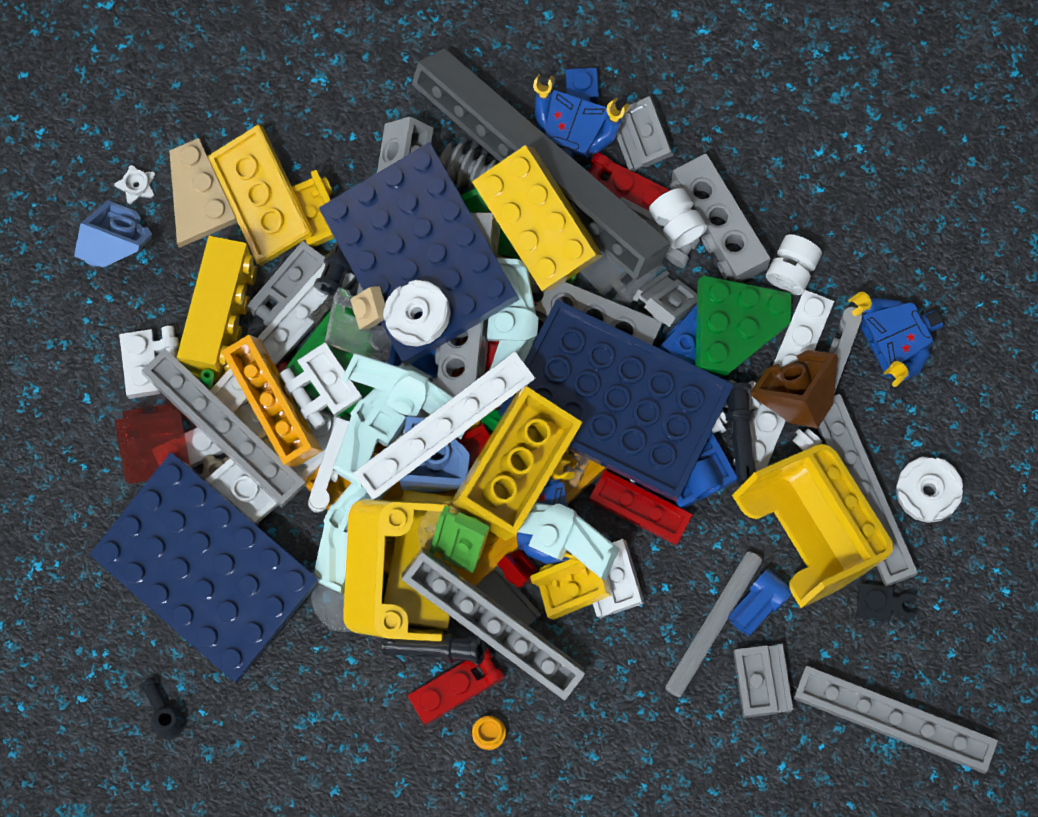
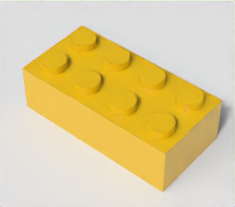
M524 145L472 181L541 291H552L603 256L534 147Z
M208 236L177 354L178 361L198 379L201 378L203 370L210 369L214 373L213 382L217 383L230 369L221 351L233 345L241 338L242 326H239L241 314L246 315L249 296H246L248 286L254 285L257 275V266L253 264V255H250L247 243Z
M525 386L515 394L449 505L469 517H475L483 524L490 526L489 531L505 541L515 537L582 422Z

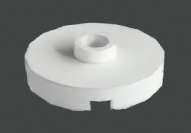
M415 280L408 282L409 284L402 288L399 286L391 293L385 303L383 316L386 327L396 340L404 345L418 347L429 344L441 336L448 326L451 312L449 302L439 287L428 281ZM417 312H423L419 319H414V315Z
M920 457L908 463L900 473L896 492L898 502L911 517L927 523L939 522L951 516L961 503L963 484L956 468L946 460ZM926 486L932 487L934 495H926L923 488Z

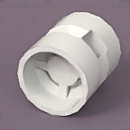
M676 188L663 194L649 207V212L657 225L664 227L662 233L673 249H678L692 243L707 230V224L697 210H691L694 203L684 188Z
M786 235L777 252L779 258L773 259L766 273V278L772 285L782 291L801 295L811 278L809 272L815 270L822 256V251L817 245L803 237Z

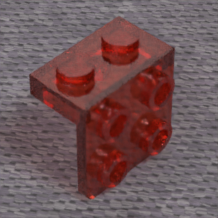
M173 403L154 406L155 412L142 414L141 408L122 411L123 418L114 420L124 476L128 483L148 481L170 452L176 453L190 465L182 422L185 420L184 414L178 408H175Z

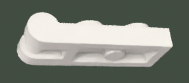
M337 418L308 500V506L313 512H323L328 506L330 497L326 489L329 480L333 482L337 480L338 473L334 470L333 465L349 421Z

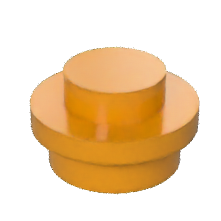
M484 716L478 719L472 728L473 740L481 749L494 750L501 746L505 740V726L501 720L494 716Z

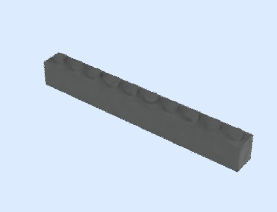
M444 48L418 62L412 85L497 160L503 161L524 145L535 148L597 247L632 278L638 280L662 264L670 242Z

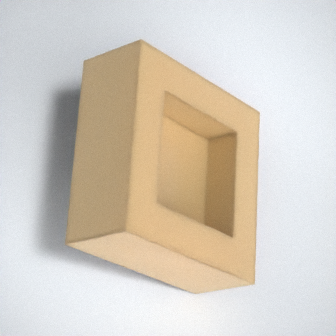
M380 286L369 287L350 299L359 330L370 329L384 320L385 302Z

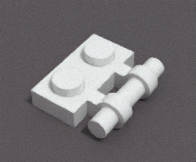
M173 326L161 328L162 339L159 341H154L151 329L119 334L128 399L160 394V391L142 375L141 370L156 357V354H159L164 349H167L177 359V350H179L180 345L179 338L175 337Z
M323 343L298 360L304 372L297 377L290 368L285 369L279 374L285 384L284 390L288 396L294 397L301 407V415L305 420H309L315 429L320 428L326 423L320 413L325 407L328 406L335 417L362 399V396L351 380L348 379L347 382L341 381L345 371L326 343ZM309 383H312L320 394L313 401L304 390V387Z

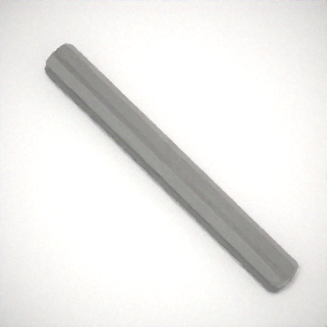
M750 551L746 552L666 684V690L673 696H682L726 623L728 616L734 610L761 565L762 558Z

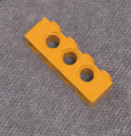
M247 335L221 351L283 465L296 468L321 453L323 450L307 421L301 415L293 396H288L284 390L285 384L280 378V373L262 340L252 335Z

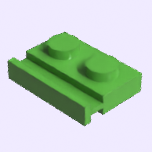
M445 505L439 515L429 552L434 555L437 551L444 555V560L474 573L479 564L490 526L483 524L475 517H469L461 512L455 515L449 512L450 507Z

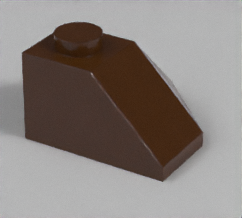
M807 350L796 355L798 360L782 368H780L779 364L767 368L750 393L753 398L790 424L818 428L833 406L838 358L833 353Z

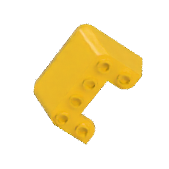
M818 444L754 472L732 495L741 511L750 518L759 519L774 512L807 565V568L797 572L791 578L789 584L790 591L800 608L845 587L882 563L893 551L891 538L837 452L828 445Z

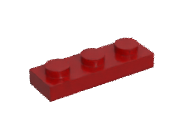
M604 470L589 498L590 502L676 546L693 515Z

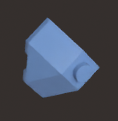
M107 200L81 222L74 257L85 260L91 266L105 267L138 252L151 240L152 233L148 227L141 226V217L135 210Z
M406 416L405 433L425 418ZM454 439L400 480L402 491L440 493L459 489L468 474L470 453L462 444H459Z

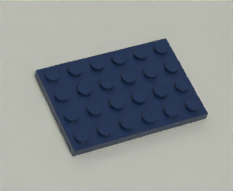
M430 142L319 207L363 291L369 287L380 286L384 302L386 303L391 293L399 286L402 288L408 285V282L419 280L428 281L439 287L448 300L451 312L448 326L440 337L429 344L418 347L404 345L392 336L386 327L385 321L381 322L405 366L520 300ZM417 312L414 315V319H419L423 312Z
M557 299L524 361V364L535 378L526 386L582 422L567 449L676 502L734 386L730 382ZM515 394L502 403L498 411L499 416H503Z
M173 452L169 453L89 554L234 683L242 679L321 580L320 577Z

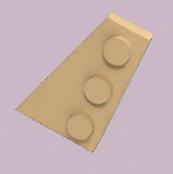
M199 138L170 150L178 247H183L237 223Z

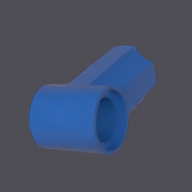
M769 568L755 581L750 588L751 592L728 616L732 624L748 637L752 635L772 611L776 612L792 594L789 585Z

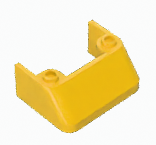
M361 499L351 506L348 514L343 612L344 623L350 631L388 639L442 641L444 630L408 628V615L402 607L395 604H382L385 536H401L411 529L414 521V510L442 511L445 505L450 507V503Z

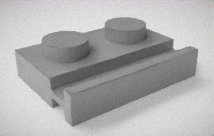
M649 96L631 104L630 110L621 118L622 122L616 137L628 169L636 172L641 167H648L674 154L653 99Z
M666 270L639 288L633 299L636 302L640 299L645 302L644 308L651 312L658 322L670 327L686 316L697 304V293L680 280H671L668 277L670 273Z
M783 644L735 649L733 654L743 718L792 712L793 706Z

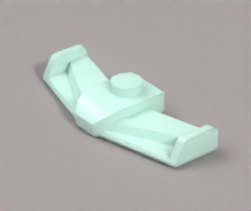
M496 258L520 300L488 318L487 340L499 341L491 369L513 352H516L524 363L535 338L538 336L539 318L535 312L528 269L523 261L518 259Z
M358 353L353 355L341 380L347 382L348 379L391 393L386 405L394 408L398 413L410 417H416L421 408L432 414L453 398V396L429 381L427 377L413 370H407ZM464 431L461 435L458 436L459 439L462 438V436H463V434L465 433V431Z
M402 363L399 366L407 370H413L427 377L429 381H433L432 376L410 364L405 366ZM374 388L366 397L360 399L351 411V418L333 465L334 470L341 477L361 488L362 484L353 472L372 459L377 442L386 447L391 445L406 423L405 416L386 405L391 393Z
M353 483L330 506L323 520L324 528L314 573L321 578L320 584L343 595L345 592L349 510L355 502L361 499H372L363 486L361 488ZM387 489L385 492H383L375 499H382V497L386 494V492L389 489Z
M535 502L518 533L533 535L528 546L556 559L562 560L566 550H568L603 580L607 579L619 551V548L578 516L575 510L559 503L549 505Z

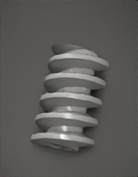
M460 142L455 148H452V143H449L439 158L452 182L457 180L459 187L464 188L468 186L469 191L475 189L476 187L472 181L494 167L497 161L493 160L486 166L484 165L486 155L482 154L475 160V149L471 148L466 154H463L464 143Z

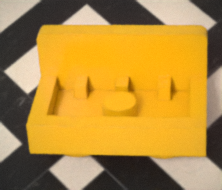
M317 170L310 172L311 179L292 187L314 232L312 236L305 239L306 244L312 248L335 238L319 210L320 206L330 201L329 196L333 195V191L327 178H320Z
M570 558L560 564L545 565L539 569L538 573L530 576L531 582L539 587L547 617L552 620L612 596L607 579H601L582 562Z

